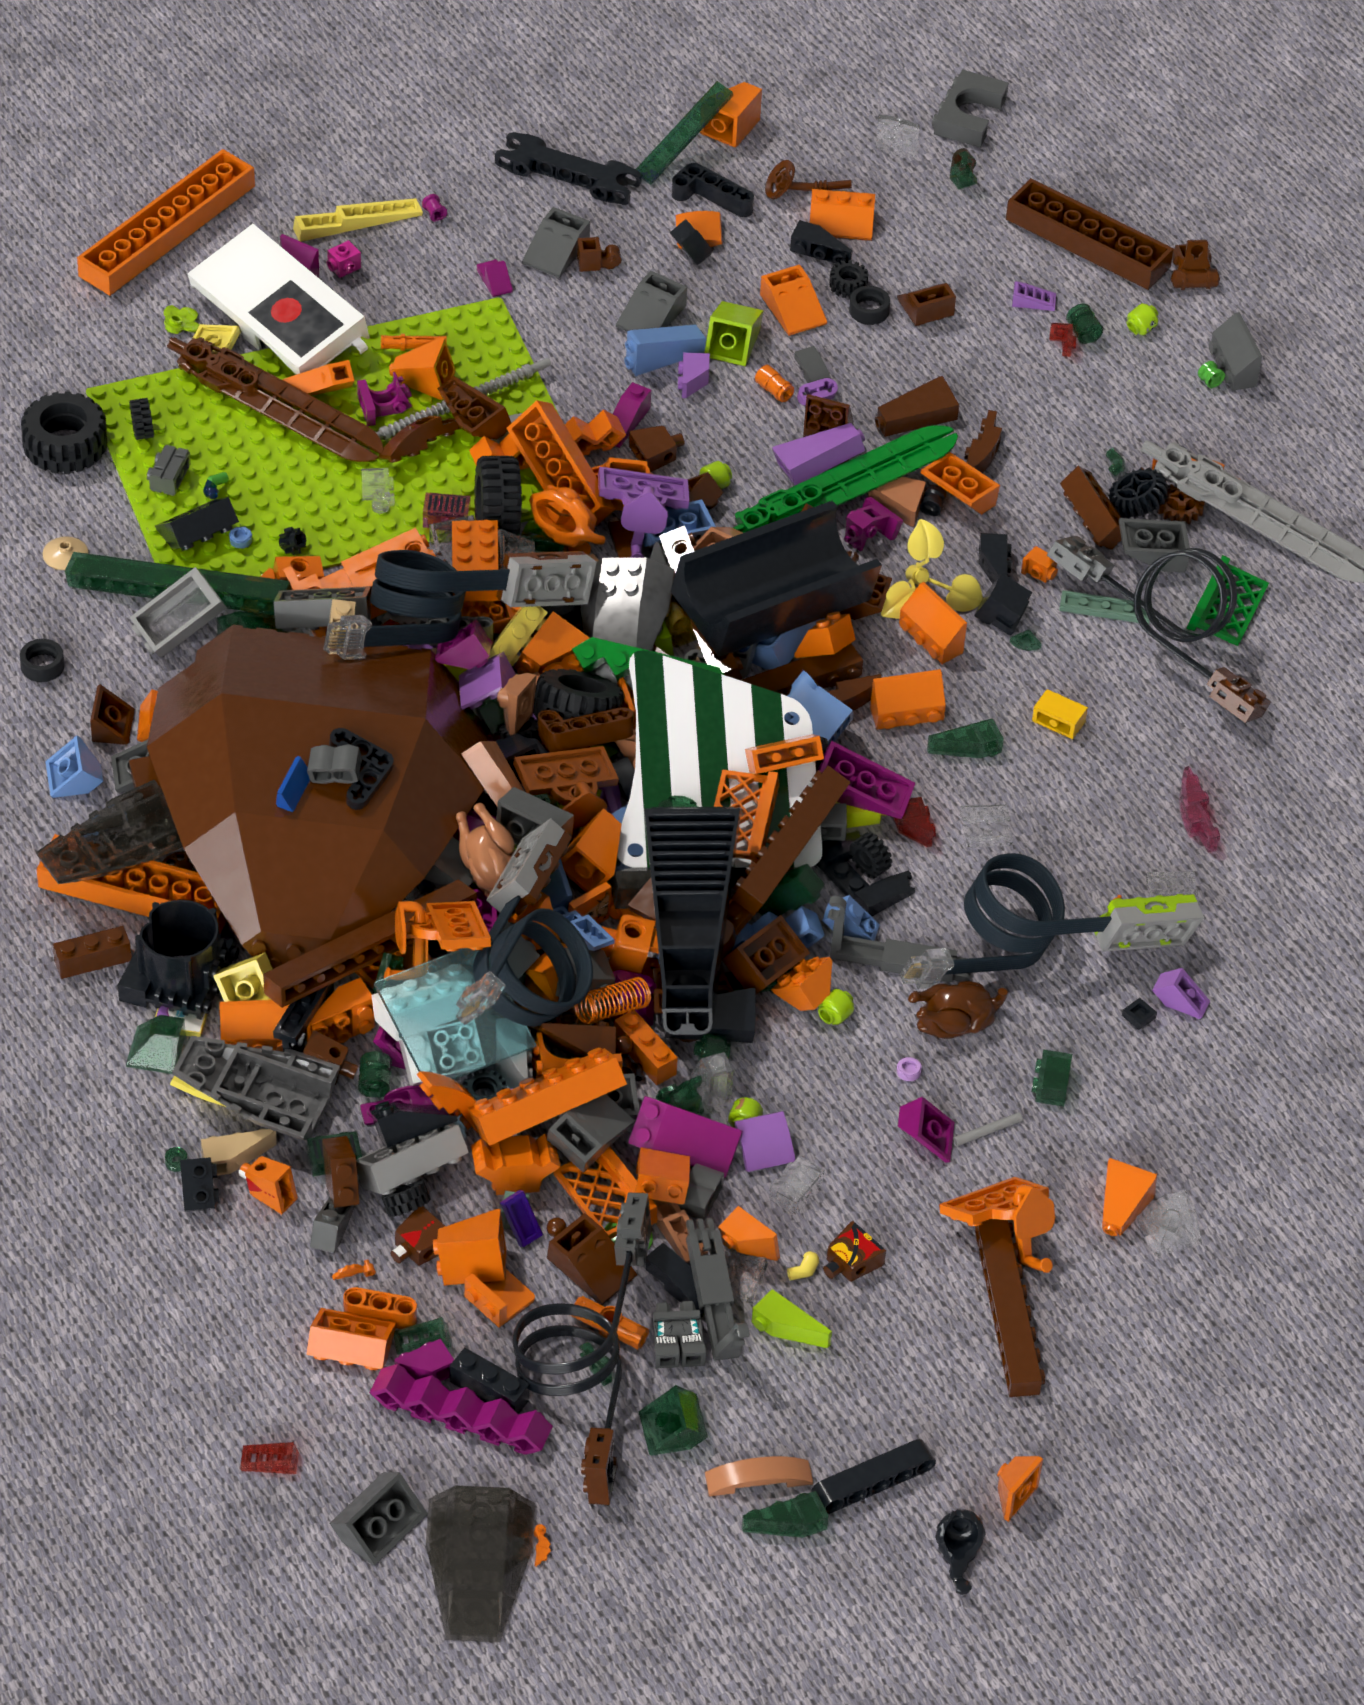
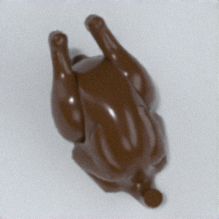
M962 981L958 985L940 983L931 986L925 991H913L908 997V1001L910 1003L926 1002L916 1013L919 1019L916 1025L920 1032L938 1038L952 1039L968 1033L976 1034L991 1026L995 1021L994 1014L1004 1004L1008 991L1005 988H1000L996 997L991 998L989 991L978 982Z

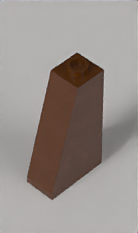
M940 376L879 406L877 417H875V425L878 430L881 429L884 437L955 421L958 420L959 403L944 377Z

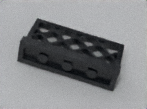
M334 983L288 1006L273 1030L274 1038L282 1040L283 1052L285 1049H291L304 1053L307 1044L306 1028L317 1010L334 992Z

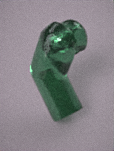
M1114 448L1109 449L1106 452V457L1113 464L1109 466L1108 470L1114 476H1117L1119 472L1124 471L1126 463L1124 458Z

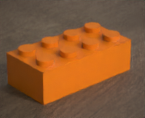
M498 520L452 521V567L457 571L499 570ZM498 590L466 591L464 601H499V598L496 597Z

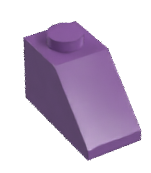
M1183 968L1161 973L1152 990L1166 1007L1198 1019L1203 1017L1210 1003V1000Z

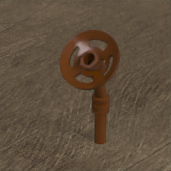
M783 160L769 174L765 185V193L767 197L777 199L788 189L812 191V189L837 190L852 188L851 180L831 182L819 180V183L817 181L814 183L794 182L795 166L793 162ZM773 183L776 184V189H777L774 193H773Z

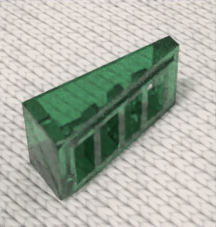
M443 1317L395 1330L394 1332L397 1354L411 1352L427 1342H433L438 1339L442 1340L446 1348L451 1347L448 1327ZM424 1334H429V1337L425 1338ZM414 1335H418V1341H414ZM408 1336L409 1343L404 1344L403 1337Z

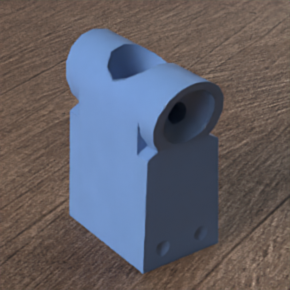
M804 670L793 682L791 692L787 696L798 701L806 709L812 722L813 734L826 738L829 746L831 741L835 742L853 720V710L823 688L817 686ZM788 712L784 715V720L789 725H795L800 720L799 715L795 712Z

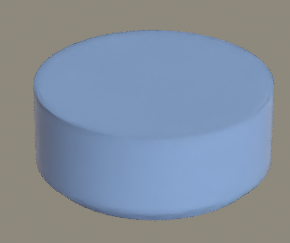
M246 527L232 529L229 533L230 544L235 548L248 547L252 543V532Z

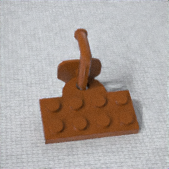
M604 746L514 757L513 762L526 793L533 796L551 794L555 801L565 806L562 810L574 815L573 839L576 837L579 827H584L603 808L607 811L606 802L596 795L598 788L617 786L619 780Z

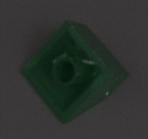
M677 1385L638 1411L648 1452L651 1456L690 1450L708 1437L697 1394Z

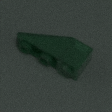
M813 1491L801 1493L795 1498L784 1502L777 1501L771 1506L760 1510L754 1509L749 1511L742 1517L741 1529L747 1533L804 1538L827 1530L829 1516L817 1492Z

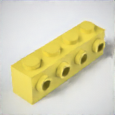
M540 606L520 607L492 644L490 657L487 659L504 651L509 663L513 666L520 657L517 653L521 648L525 649L531 641V634L534 630L538 631L546 621L544 617L548 612Z

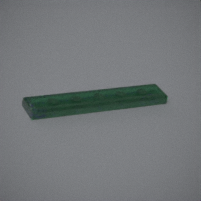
M716 81L636 168L642 174V179L651 185L734 96L733 92Z

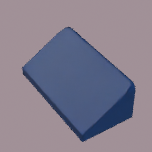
M300 756L295 757L277 792V807L290 812L295 810L310 781L307 772L308 767Z

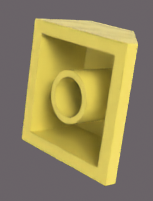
M266 952L222 968L213 975L224 1002L271 1000L264 994L263 974L272 970Z

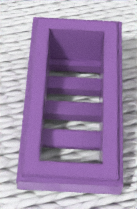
M1015 281L1012 307L1055 311L1056 293Z

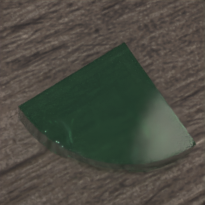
M1029 629L1010 637V643L1019 649L1029 651L1041 649L1042 643Z

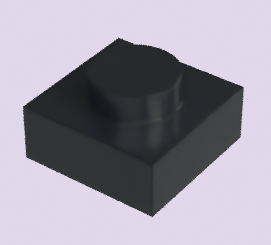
M1138 998L1123 1009L1122 1016L1140 1030L1156 1019L1157 1012L1144 1000Z

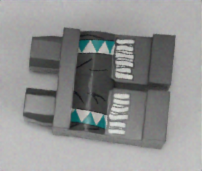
M683 1301L680 1303V1311H670V1304L667 1302L657 1303L656 1310L653 1312L652 1325L655 1369L679 1367L680 1355L682 1367L705 1366L706 1348L703 1341L700 1310H696L694 1302ZM687 1356H699L695 1360L686 1358ZM673 1357V1359L670 1361H663L660 1359Z

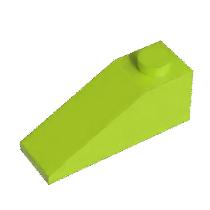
M773 1289L752 1309L751 1322L759 1331H765L773 1337L828 1348L831 1345L832 1331Z

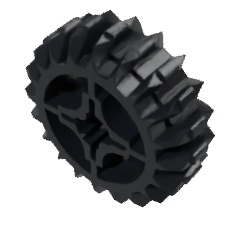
M1141 467L1137 471L1133 469L1130 473L1125 472L1123 477H1118V481L1112 483L1113 487L1109 489L1110 493L1108 496L1120 517L1125 516L1126 519L1131 517L1137 519L1138 516L1144 517L1148 513L1152 514L1153 510H1159V505L1165 504L1169 490L1162 473H1157L1156 469L1152 470L1150 467L1145 470Z

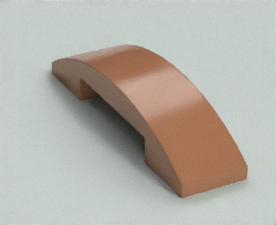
M771 1456L750 1458L727 1463L705 1472L709 1496L734 1494L735 1488L786 1483L787 1487L813 1485L809 1460L795 1457Z

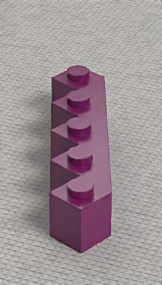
M399 1364L381 1368L369 1392L385 1408L397 1411L399 1407L411 1411V1417L429 1423L434 1419L446 1423L445 1428L465 1434L466 1431L479 1434L480 1440L500 1446L501 1442L515 1447V1452L524 1455L542 1451L553 1427L545 1419L544 1415L537 1410L517 1414L510 1407V1404L502 1398L484 1403L468 1387L449 1391L433 1375L415 1380Z

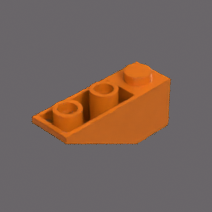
M349 360L327 364L283 379V381L311 396L350 388L355 381Z

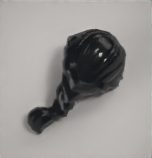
M957 1509L956 1511L952 1510L951 1513L943 1517L936 1527L935 1538L939 1551L950 1564L949 1577L956 1586V1593L965 1595L971 1591L972 1585L962 1576L967 1570V1565L974 1560L978 1549L982 1546L986 1532L982 1520L974 1512Z

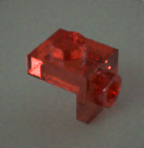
M1051 323L1049 340L1062 341V356L1071 357V350L1076 349L1077 338L1073 336V324Z

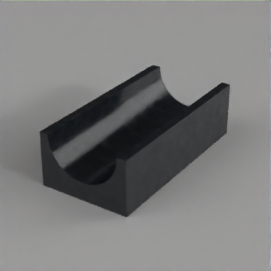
M833 500L680 556L670 592L718 657L827 617V614L843 611L871 599L882 564L878 559L858 565L851 559L838 534L836 524L837 506Z

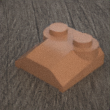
M515 674L513 678L508 680L505 687L501 688L498 692L497 701L500 707L504 708L505 724L510 736L516 734L529 718L533 716L536 675Z

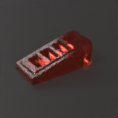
M294 1442L243 1445L240 1469L241 1471L296 1474L299 1452ZM252 1454H256L255 1462H251ZM263 1454H266V1461L262 1462ZM274 1455H277V1461H273Z

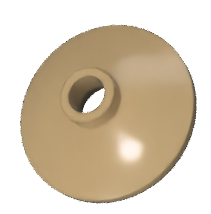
M74 537L55 538L48 542L43 549V559L46 564L58 570L75 569L81 566L88 557V548L85 543Z

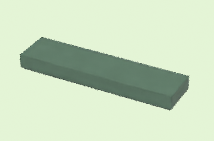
M1062 590L1059 611L1138 623L1134 611V602L1131 600ZM1142 609L1143 616L1146 622L1149 624L1150 620L1147 616V613L1144 609Z

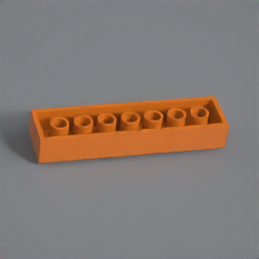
M57 834L52 838L37 867L38 887L146 917H149L154 902L161 904L172 900H189L200 903L208 909H216L219 934L227 921L199 873Z

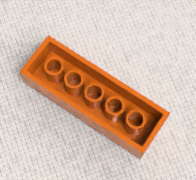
M535 401L506 428L543 490H546L548 485L575 490L583 503L595 514L597 518L596 526L616 509L611 500L599 496L596 475L552 403Z
M595 1048L589 1051L586 1057L570 1059L565 1062V1066L559 1069L550 1068L544 1071L541 1077L534 1080L533 1078L525 1079L519 1083L520 1086L514 1089L506 1088L497 1092L496 1097L489 1100L483 1098L473 1104L474 1106L468 1110L479 1136L490 1146L627 1085L617 1058L605 1048Z

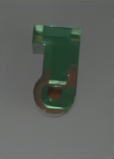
M966 148L957 150L952 157L950 180L958 190L977 184V178L973 174L976 160Z

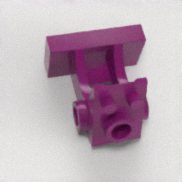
M393 372V382L387 386L386 390L382 391L371 390L367 385L366 379L357 381V397L367 426L376 425V417L403 413L406 409L412 407L409 399L412 397L408 385L402 384L404 381L402 376L398 377Z
M868 497L865 499L862 508L856 511L853 510L847 515L844 541L861 552L867 539L873 538L877 531L889 540H894L897 538L903 519L872 497Z

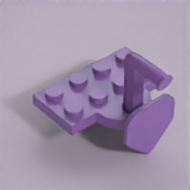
M599 466V496L609 500H622L624 507L621 524L625 529L634 531L631 543V558H644L641 553L644 534H658L665 529L668 518V511L665 506L673 509H688V479Z

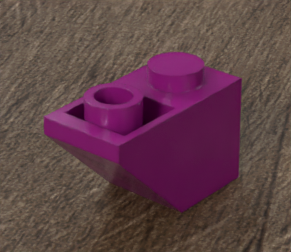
M438 1339L433 1342H427L416 1350L401 1354L398 1358L394 1359V1365L399 1364L404 1367L415 1380L433 1375L435 1378L443 1381L450 1378V1364L454 1361V1358L442 1340Z

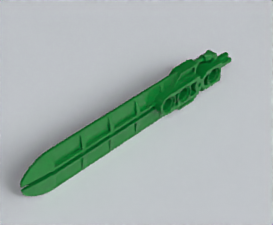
M938 425L912 431L787 490L780 489L761 498L758 504L752 508L748 507L743 511L735 513V521L738 525L733 528L745 533L802 511L806 503L816 507L833 500L836 506L842 505L944 457L955 446L958 435L957 433L948 435L954 429Z

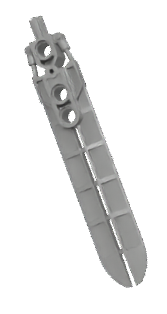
M1148 440L1144 442L1140 451L1158 460L1154 470L1156 469L1157 473H1162L1165 479H1170L1177 484V488L1198 501L1207 502L1342 580L1364 582V572L1362 571L1364 570V551L1356 545L1226 472L1222 465L1204 455L1199 454L1197 456L1187 452L1188 449L1179 446L1176 442L1170 443L1165 450Z

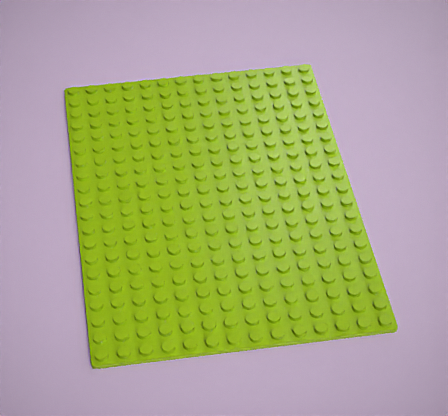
M498 297L367 326L370 338L361 337L368 346L365 352L360 354L358 349L351 345L328 363L332 364L349 360L355 380L352 387L313 395V397L367 425L357 397V381L366 379L367 385L371 390H386L387 386L393 382V376L389 373L390 364L394 363L395 357L413 350L381 349V335L447 336V346L456 369L454 376L473 388L475 386L479 387L480 384L484 385L485 382H490L491 379L495 381L496 377L500 378L501 375H505L507 372L511 374L512 370L516 371L517 368L521 369V366L525 364L531 365L534 362L503 299ZM271 348L240 354L244 357V360L281 380L295 375ZM179 368L86 389L87 397L99 404L105 413L108 450L165 590L195 567L203 574L214 591L219 594L251 586L268 568L273 569L275 557L320 556L322 567L326 569L342 565L341 561L413 528L417 529L420 536L424 534L429 544L452 539V521L476 520L474 505L476 464L469 450L482 437L472 436L463 429L455 430V434L450 436H437V440L427 442L428 448L421 450L419 455L411 457L406 455L398 462L390 463L389 460L380 458L370 462H356L332 453L222 392L217 393L201 384L194 375L188 374ZM538 371L533 373V376L530 378L524 377V380L521 381L519 379L518 383L514 382L513 385H508L506 388L503 386L502 390L498 389L497 392L493 391L492 394L487 393L489 398L506 408L509 416L523 413L537 400L552 403L556 409ZM409 388L412 397L409 398L412 407L406 409L403 413L376 417V425L368 427L378 432L379 428L383 426L393 425L395 421L399 423V419L410 418L411 414L415 416L416 412L426 411L427 407L431 408L432 405L436 406L437 403L442 404L443 400ZM148 398L154 437L136 440L129 402L130 400ZM445 412L444 415H440V414H439V416H441L442 420H445V419H448V418H453V419H454V417H453V415H452L451 412H449V413H446V412ZM392 435L388 440H381L383 448L393 438ZM166 445L174 446L177 449H187L190 452L191 465L174 496L164 494L163 492L151 491L149 480H147L148 469L154 467L156 454L158 452L161 453ZM366 448L367 450L379 456V453ZM531 468L520 470L522 487L521 523L534 520L529 499L532 494L544 491ZM226 472L229 477L227 483L215 487L207 480L211 475ZM432 495L431 508L430 510H427L429 496ZM436 495L438 496L436 510H433ZM441 496H444L442 511H439ZM448 496V497H449L448 509H447V511H444V510H445L446 497ZM229 497L239 520L238 523L232 525L233 529L236 527L248 528L252 532V543L246 548H235L229 541L230 531L222 534L220 531L213 533L214 538L205 542H201L199 539L193 542L194 547L182 551L181 548L172 549L156 530L155 525L212 500ZM452 497H455L453 512H450ZM460 497L459 511L456 512L457 499ZM463 498H466L464 513H461ZM285 528H300V531L306 535V548L301 549V554H285V551L280 548L279 534L285 533ZM199 589L183 602L206 596Z

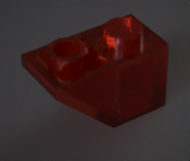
M922 797L910 798L902 819L893 817L898 833L926 847H932V839L936 837V829L934 823H930L929 807L924 805Z

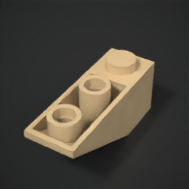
M263 1128L257 1131L237 1132L232 1135L212 1136L201 1139L202 1158L211 1157V1163H216L217 1176L231 1174L244 1163H249L276 1146V1131Z

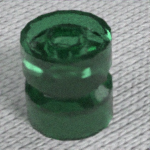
M1078 304L1068 311L1066 321L1080 343H1092L1101 337L1104 328L1099 319L1095 317V313L1090 305Z
M371 1051L361 1056L358 1090L362 1095L381 1098L390 1091L392 1059L389 1055L380 1051Z

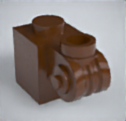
M599 237L577 238L579 272L600 271L601 268L614 269L621 263V254L618 246L612 244L608 245L605 250H601Z

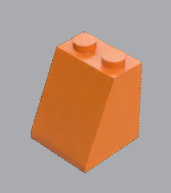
M746 82L720 92L724 95L723 99L721 94H715L701 102V134L736 148L760 121L762 89Z
M553 611L522 651L514 668L518 674H533L535 672L542 674L545 667L555 662H561L564 657L573 653L572 648L590 637Z
M604 808L582 827L568 846L567 853L560 858L565 874L586 893L607 882L615 874L622 824Z
M495 1209L438 1229L437 1239L433 1240L434 1255H439L437 1273L438 1276L443 1277L444 1286L465 1284V1278L472 1273L482 1282L505 1280L507 1247L500 1209Z

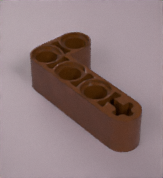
M616 708L563 720L556 711L544 710L538 714V737L550 752L581 749L622 740L633 735L634 713L629 708Z

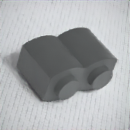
M349 744L335 748L328 745L311 748L307 769L310 781L318 784H327L334 781L338 783L357 782L362 762L360 749Z
M696 1163L692 1170L690 1169L685 1204H678L679 1208L685 1210L688 1215L705 1220L723 1187L724 1173Z

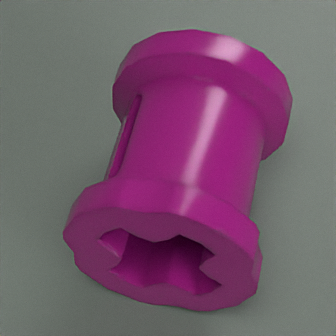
M430 194L423 199L422 207L429 212L430 219L433 222L442 220L447 216V209L441 205L438 195Z

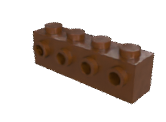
M1078 465L1060 483L1064 489L1063 494L1073 503L1075 513L1084 520V527L1093 534V541L1099 547L1104 546L1111 550L1122 540L1119 527V518L1121 517L1093 474Z

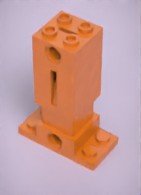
M413 528L341 561L343 569L321 579H318L316 573L302 579L299 572L295 574L292 566L284 568L283 571L291 590L371 586L372 591L373 581L377 579L375 577V569L380 553L392 550H413L433 556L435 554L433 550L428 548L430 546L425 535L420 536L417 529ZM371 604V619L387 612ZM322 626L317 630L311 631L314 637L328 636L329 628L328 626Z

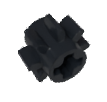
M285 528V533L279 534L280 548L285 551V554H301V549L306 548V535L300 531V528Z

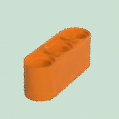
M359 1287L349 1288L343 1294L344 1312L394 1321L398 1329H410L417 1322V1304L411 1297Z

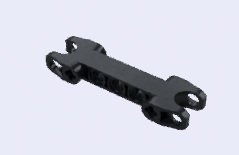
M508 133L506 136V146L512 151L500 149L495 153V164L511 173L527 177L532 171L574 185L584 186V188L590 189V194L593 198L608 203L627 205L631 200V191L625 186L636 188L642 182V174L625 163L615 160L608 161L606 165L548 148L543 139L530 134ZM512 139L518 140L520 145L515 144ZM500 157L510 160V163L503 162ZM626 175H633L636 180L629 179ZM616 192L623 194L625 198L618 197Z

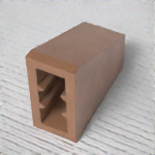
M902 476L868 492V497H872L903 519L905 524L914 527L920 511L921 501L924 498L926 482Z

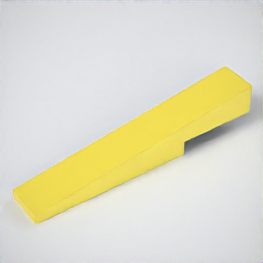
M416 198L336 206L334 213L295 216L293 230L298 240L302 242L421 216L423 211Z

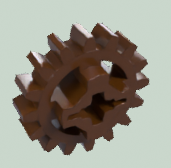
M1170 484L1168 498L1165 499V504L1159 505L1157 513L1163 514L1164 520L1170 518V521H1186L1188 524H1191V519L1198 521L1199 516L1203 515L1205 501H1198L1180 491L1173 484Z

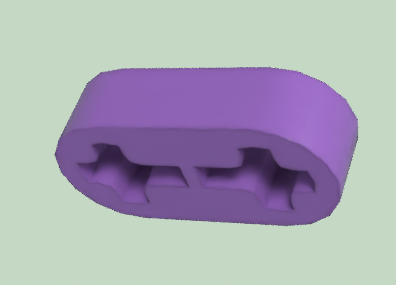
M824 378L804 384L799 388L797 400L800 404L806 406L807 395L804 396V392L831 400L837 393V383L830 378ZM826 387L827 389H831V392H828V390H823V388Z

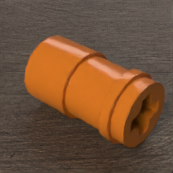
M764 365L757 371L755 382L770 392L776 400L786 402L792 397L794 393L792 384L786 381L770 365Z

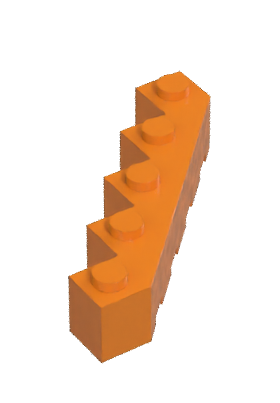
M604 409L589 423L573 416L565 424L583 456L589 455L590 451L602 449V451L611 450L626 436L618 417ZM510 434L500 443L483 436L469 450L475 464L482 456H514L519 461L520 470L530 468Z

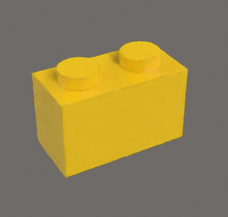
M1046 689L1034 706L1032 721L1074 739L1086 722L1088 707Z

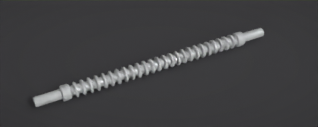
M545 358L531 365L525 364L521 366V369L512 370L511 374L507 372L505 375H501L500 378L496 377L495 381L491 379L490 382H485L484 385L480 384L479 387L475 386L474 388L487 396V393L492 394L493 391L502 390L503 386L506 388L508 385H513L514 382L518 383L519 379L522 381L524 377H532L533 373L551 366V361L549 358ZM443 400L442 404L437 403L436 406L427 407L426 411L416 412L415 416L411 414L410 418L399 419V423L395 421L393 425L383 426L376 433L381 440L385 441L390 439L391 435L394 437L403 428L429 415H444L445 412L449 413L450 410Z

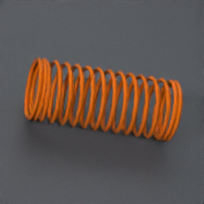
M635 977L589 991L585 997V1007L591 1020L584 1013L583 1000L581 1001V1011L586 1020L582 1018L578 1004L574 1006L578 1019L587 1025L647 1007L650 1004L651 992L643 978ZM635 981L638 982L643 989L645 996V1002L643 1005L642 994L639 987L634 983ZM633 984L638 989L640 995V1004L638 1003V997L635 989L633 988ZM622 990H623V992H624V994H625V997H626V1000H627V1006H626V1004H625V1002H624V998H623V995H622ZM627 990H628V992H629V994H630V998H631V1003H632V1005H631L630 1002H629V999H628V996H627ZM618 992H619V994H620V996H621V1000H622L623 1007H622L621 1004H620V1001H619V998H618ZM614 994L617 998L618 1008L614 1001ZM609 995H610L611 998H612V1002H613V1005H614V1010H613V1008H612V1006H611V1003H610V1000H609ZM600 997L604 1003L605 1012L601 1006ZM605 997H606V999H607V1001H608L609 1010H608V1008H607V1006H606V1003H605ZM596 999H597V1001H598V1003H599L600 1013H599L598 1008H597V1005H596ZM587 1000H588V1002H589V1004H590V1009H591V1011H592V1016L590 1015V1013H589V1011H588Z

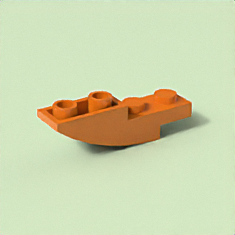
M420 1071L416 1074L423 1082L419 1086L428 1097L433 1095L430 1100L439 1110L444 1108L449 1115L453 1112L457 1117L462 1115L458 1118L468 1130L472 1127L477 1132L468 1110L474 1106L473 1104L476 1100L461 1084L447 1076L433 1072Z

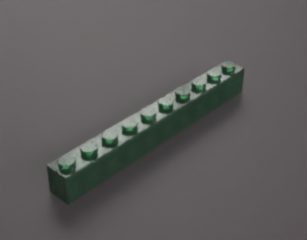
M73 552L65 569V575L70 587L154 599L193 568ZM198 569L226 605V609L275 615L274 600L278 592L291 590L290 581ZM201 589L182 602L204 606L211 604Z

